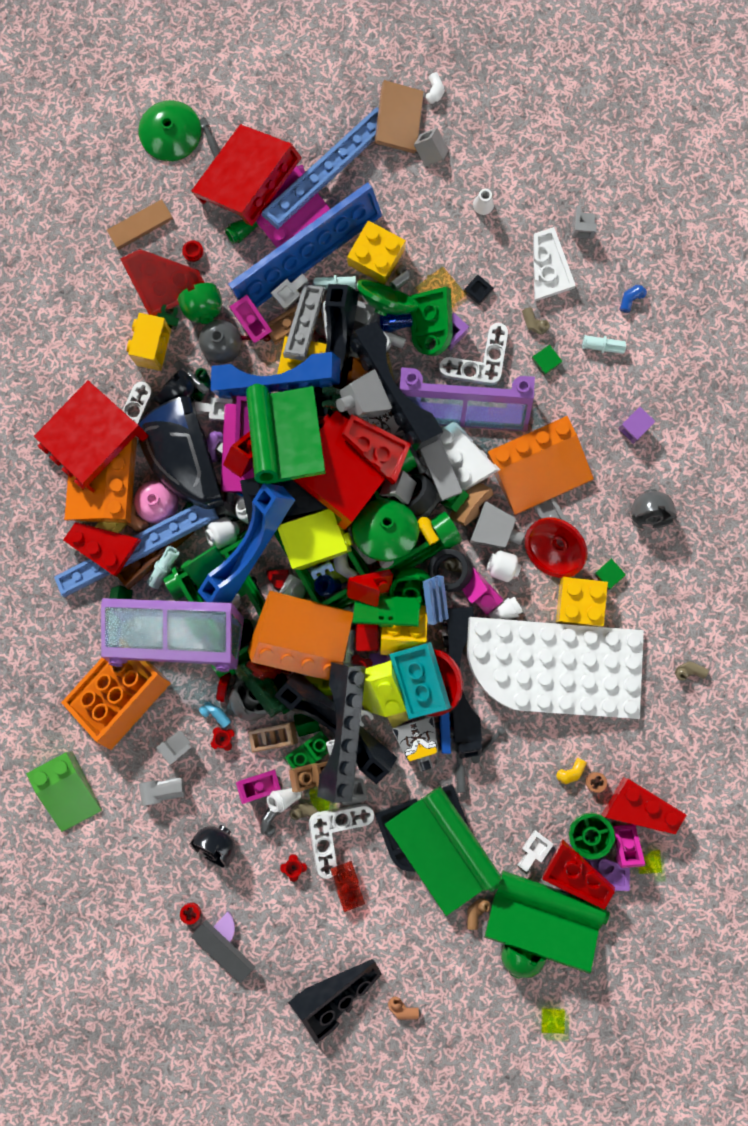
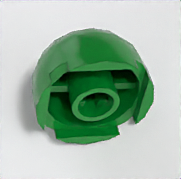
M199 283L194 285L195 289L189 292L188 289L183 290L178 296V303L183 315L188 320L195 323L208 324L221 312L222 297L219 288L217 289L215 284Z
M415 567L405 568L395 575L389 589L390 596L415 598L422 596L421 606H426L423 581L431 577L422 569Z
M593 812L583 813L576 817L571 823L568 832L572 848L580 856L590 860L600 859L607 855L615 841L614 829L610 822L602 815Z
M504 944L500 953L502 964L510 975L517 979L536 976L541 972L547 960Z

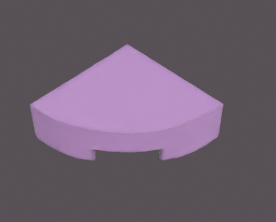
M228 911L213 927L230 942L234 936L235 923L232 914Z

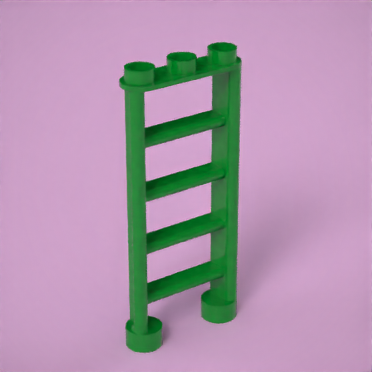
M410 449L401 468V471L406 473L417 467ZM379 486V488L373 494L375 499H388V497H382L379 494L382 488L381 486ZM443 512L431 519L433 530L438 536L439 541L431 546L428 542L418 547L415 545L408 555L394 561L388 568H380L375 572L390 569L393 574V580L395 575L401 570L415 567L434 556L437 552L456 546L462 542V538L449 515ZM292 519L284 520L281 522V524H284ZM277 529L274 535L286 554L284 545L282 543L280 534ZM247 530L237 535V541L234 544L218 549L224 558L227 559L236 550ZM350 546L352 551L348 552L347 555L358 574L371 573L361 556ZM175 566L171 569L173 573L163 578L167 589L175 601L186 596L189 602H203L189 575L181 567L177 569ZM295 569L313 602L340 609L354 602V599L346 595L347 588L325 600L308 569ZM248 575L242 587L260 616L265 601L250 575ZM185 617L188 626L197 639L208 635L216 649L212 652H226L220 645L221 632L217 630L213 618ZM249 645L239 651L237 669L221 672L211 665L219 678L229 672L231 675L237 673V670L251 663L247 651Z

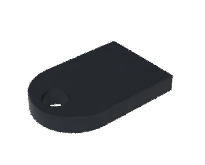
M416 798L375 813L393 863L398 868L408 872H415V869L385 826V823L417 802Z

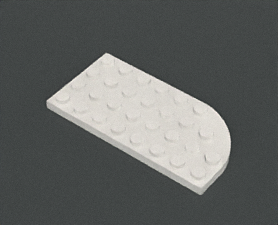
M469 617L467 658L470 669L480 687L501 705L517 711L640 719L644 630Z

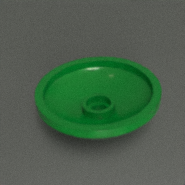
M175 100L161 101L147 109L140 120L138 128L139 139L146 152L158 160L169 162L178 161L189 156L198 146L202 132L200 120L195 111L185 103ZM167 122H170V123H171L170 126H164V125H165V123H167Z
M364 279L358 280L356 284L357 290L365 302L375 308V312L380 315L387 316V313L402 315L412 313L418 308L419 304L414 298L400 290L394 291L388 285Z
M375 499L366 503L352 522V537L356 546L367 557L377 561L391 562L405 557L413 550L419 536V525L414 513L406 505L393 499ZM388 521L391 525L386 526L383 522Z

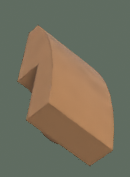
M482 483L469 488L466 491L469 494L468 498L457 512H451L449 516L451 520L463 526L469 524L480 515L478 507L494 495L492 488Z
M328 760L290 769L289 775L292 792H300L318 787L319 775L325 768Z

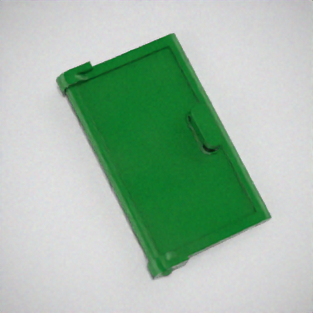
M213 546L193 560L189 559L184 562L181 568L183 571H186L199 589L207 575L225 561V558L218 548ZM242 586L237 592L240 598L246 594Z
M379 596L377 607L354 600L353 623L377 624L380 627H392L393 625L419 627L422 596H417V598Z

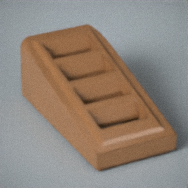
M294 721L248 731L252 753L298 743ZM284 728H286L288 741H286ZM275 730H278L279 732V743H277ZM266 732L270 734L271 744L269 745ZM259 733H261L263 746L260 747L257 736Z

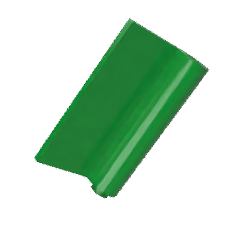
M253 384L248 387L246 398L255 481L260 484H271L326 474L314 387L310 386L269 394L267 387L261 384Z
M441 786L385 823V826L445 916L452 913L481 891L489 890L493 892L502 885L500 881L503 877Z
M502 870L501 876L503 879L500 881L502 885L495 891L484 938L590 974L599 929L603 924L606 925L609 919L610 912L607 911V907L604 910L571 893Z

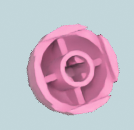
M160 481L144 483L138 488L134 496V506L137 514L151 524H158L172 517L178 509L179 500L177 495Z

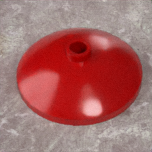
M553 517L542 518L534 522L526 532L524 543L527 555L532 563L545 574L557 578L572 577L579 573L586 564L588 551L585 540L580 532L568 522Z
M434 649V653L451 708L428 714L427 716H441L452 711L459 703L463 693V678L458 665L448 654Z

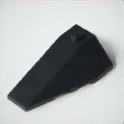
M371 959L307 987L301 993L295 995L288 1004L317 1045L340 1024L337 1019L344 1011L349 1013L353 1009V1000L357 995L363 996L381 976V972L376 962Z

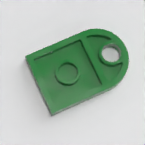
M447 286L410 295L419 304L417 310L411 313L412 342L417 351L427 356H437L443 353L452 340L451 288ZM435 339L436 345L430 350V342Z

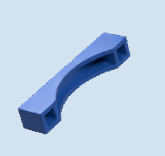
M333 352L311 354L295 368L272 376L248 374L232 364L211 366L210 391L219 396V398L231 399L232 396H246L247 388L253 384L266 386L269 394L276 391L282 392L310 386L328 389L332 388V385H340L341 359Z
M263 483L252 501V518L243 540L220 566L207 575L197 591L206 602L231 603L295 501L283 486Z

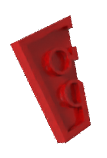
M351 414L341 436L392 485L395 484L411 443Z
M77 522L74 523L63 539L67 544L116 577L141 542L139 538Z
M563 839L561 840L543 874L542 880L605 910L615 892V887Z

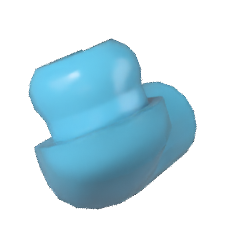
M205 702L199 708L200 713L204 717L212 714L222 728L231 722L224 711L211 702Z

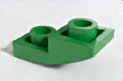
M321 730L284 757V760L291 769L313 764L329 753L326 745L329 740Z

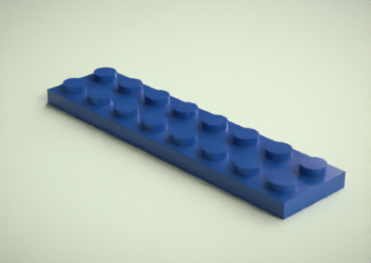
M368 182L228 283L237 301L248 295L255 307H259L272 297L271 292L286 279L290 283L293 282L301 274H304L360 233L367 221L374 223L383 215L372 186Z

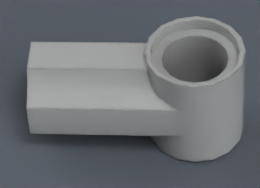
M182 777L139 783L142 806L185 796V786Z

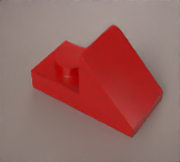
M388 569L349 577L346 595L351 599L377 607L380 594L389 592L393 574Z

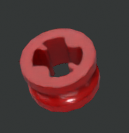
M190 902L181 908L180 918L183 923L191 925L199 920L201 909L198 904ZM190 908H193L196 918L193 916L191 919H188L185 909L188 911Z

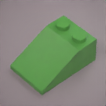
M73 751L65 752L26 773L36 795L61 832L102 811Z

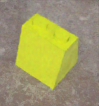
M330 509L281 524L277 528L292 569L305 570L352 551L350 546L353 545L350 534L348 532L345 533V530L337 525L341 518Z

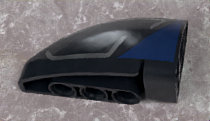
M182 396L172 399L147 413L138 422V425L149 436L143 442L139 439L146 461L159 481L175 495L193 505L204 509H214L223 506L224 502L206 437L200 426L197 411L191 398Z

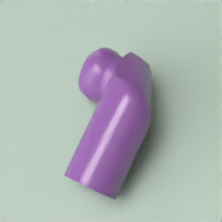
M213 431L208 435L206 441L212 462H217L218 458L215 448L218 443L223 442V433Z

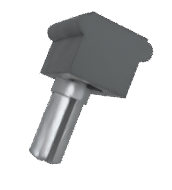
M227 492L226 501H223L224 505L215 508L219 519L227 517L232 522L238 521L239 518L235 513L234 493Z

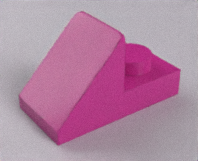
M245 295L229 306L240 322L241 327L254 343L272 331L248 295Z
M473 567L471 580L462 591L471 604L475 602L488 615L503 602V598Z
M275 769L236 782L242 804L268 796L272 791L281 790Z
M636 825L613 826L617 849L616 862L621 868L645 866Z

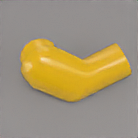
M421 517L418 520L419 531L422 532L431 546L439 541V538L433 530L431 520L427 517Z
M577 758L572 769L567 771L560 769L557 772V780L561 781L562 784L578 781L587 762Z

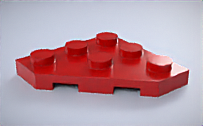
M138 249L120 258L149 315L156 316L158 312L161 313V308L164 304L166 305L165 311L179 305L178 296L183 290L188 289L189 292L195 289L194 285L205 283L199 270L142 249Z

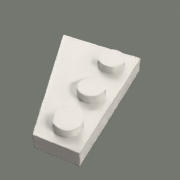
M555 228L535 233L533 235L534 302L575 289L576 286Z
M452 422L442 429L443 434L440 436V441L462 490H468L500 470L496 464H493L487 458L485 452L473 443L471 437L457 423Z

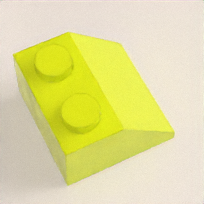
M391 661L368 667L365 671L362 706L365 711L383 717L406 711Z

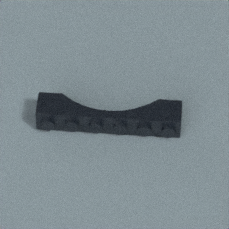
M328 284L325 302L327 316L326 353L333 352L341 359L340 385H332V388L328 389L314 387L318 419H324L327 414L331 417L336 410L340 412L337 409L336 401L342 398L340 390L344 388L350 351L349 340L353 333L359 292L349 285Z
M377 321L354 330L349 340L351 349L357 353L365 371L369 373L372 370H376L392 406L390 410L394 415L395 422L402 428L407 442L411 443L415 451L436 442L443 434V430L432 413L413 403L396 385L387 363V338Z
M473 607L447 608L449 619L442 621V627L447 629V636H443V647L448 649V655L456 662L459 669L463 648L468 638L469 617H474ZM463 692L457 706L449 712L453 725H450V738H454V743L482 741L481 719L472 710Z
M331 662L329 687L335 704L336 735L330 758L319 775L317 797L333 803L351 802L353 796L366 666L349 662Z
M294 672L284 682L274 697L289 710L311 717L336 735L334 702L303 675ZM360 726L356 764L362 773L377 784L391 771L397 757Z

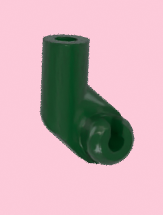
M197 369L195 378L210 389L211 381L206 369ZM196 389L192 396L195 400L201 401L207 393L203 394Z

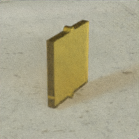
M443 266L432 275H427V279L415 287L419 293L446 286L451 288L452 308H454L459 300L466 296V293Z

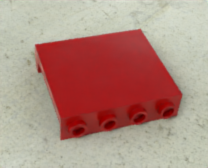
M240 124L191 192L203 205L208 201L239 215L246 224L253 226L302 157L292 143Z
M89 380L34 435L40 442L37 446L45 454L50 452L52 455L49 458L58 466L62 464L63 468L61 470L70 478L75 476L74 482L82 490L87 487L93 493L95 490L89 484L135 436L142 442L149 436Z
M336 410L331 417L327 414L319 424L322 427L320 429L326 474L293 480L340 517L341 521L337 525L345 530L379 488L385 477L341 436L348 419Z

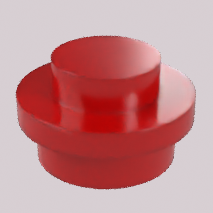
M191 240L184 244L182 254L186 260L196 262L202 258L204 249L198 241Z

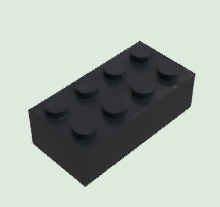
M254 478L240 481L249 525L253 511L252 501L263 485L256 482ZM294 480L271 483L272 485L283 486L295 499L282 521L308 516L328 509Z

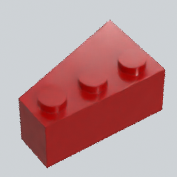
M625 777L622 778L601 814L605 818L675 835L687 816L682 811Z

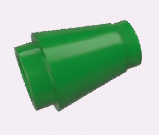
M242 219L228 224V227L225 228V233L231 243H240L258 227V224L255 222L253 226H250Z

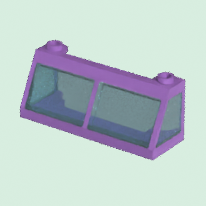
M401 367L400 390L413 403L432 413L440 426H447L455 422L460 427L523 432H526L528 429L534 399L535 377H517L512 383V389L423 383L422 374L417 369Z
M102 598L101 657L108 661L109 665L121 667L128 660L211 664L216 667L217 671L228 672L229 669H237L244 617L232 603Z

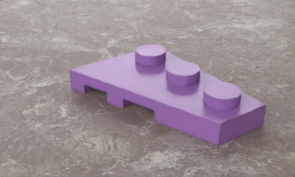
M583 857L615 887V891H630V868H621L617 862L604 857L591 860Z

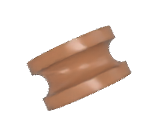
M592 772L586 778V786L590 791L600 793L606 789L607 779L601 773ZM596 776H599V780L602 781V785H598L597 788L594 789V785L591 784V779H595Z

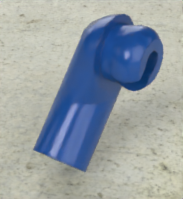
M635 285L625 291L620 311L630 313L633 300L644 298L647 295V290L642 285Z

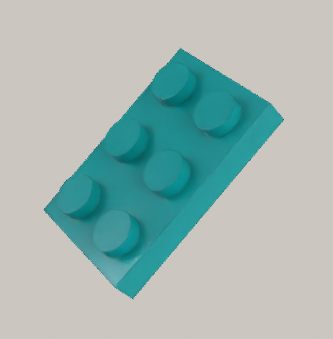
M431 642L389 654L409 719L451 708Z

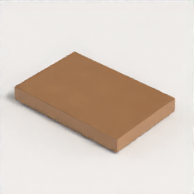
M386 80L382 82L375 135L376 144L410 153L417 151L414 143L419 134L424 91Z

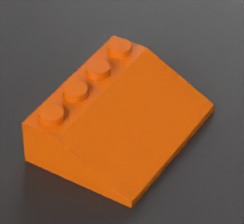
M568 416L498 446L487 453V458L500 469L494 475L514 515L594 480L578 436Z
M136 436L89 484L95 490L94 493L87 487L82 490L74 482L76 477L70 478L68 476L65 521L131 524L137 448Z
M269 590L247 650L251 662L329 680L331 662L344 661L354 613Z
M122 637L118 639V648H133ZM101 658L61 703L97 743L112 750L167 689L171 682L149 661L128 660L121 667L109 665L108 661Z

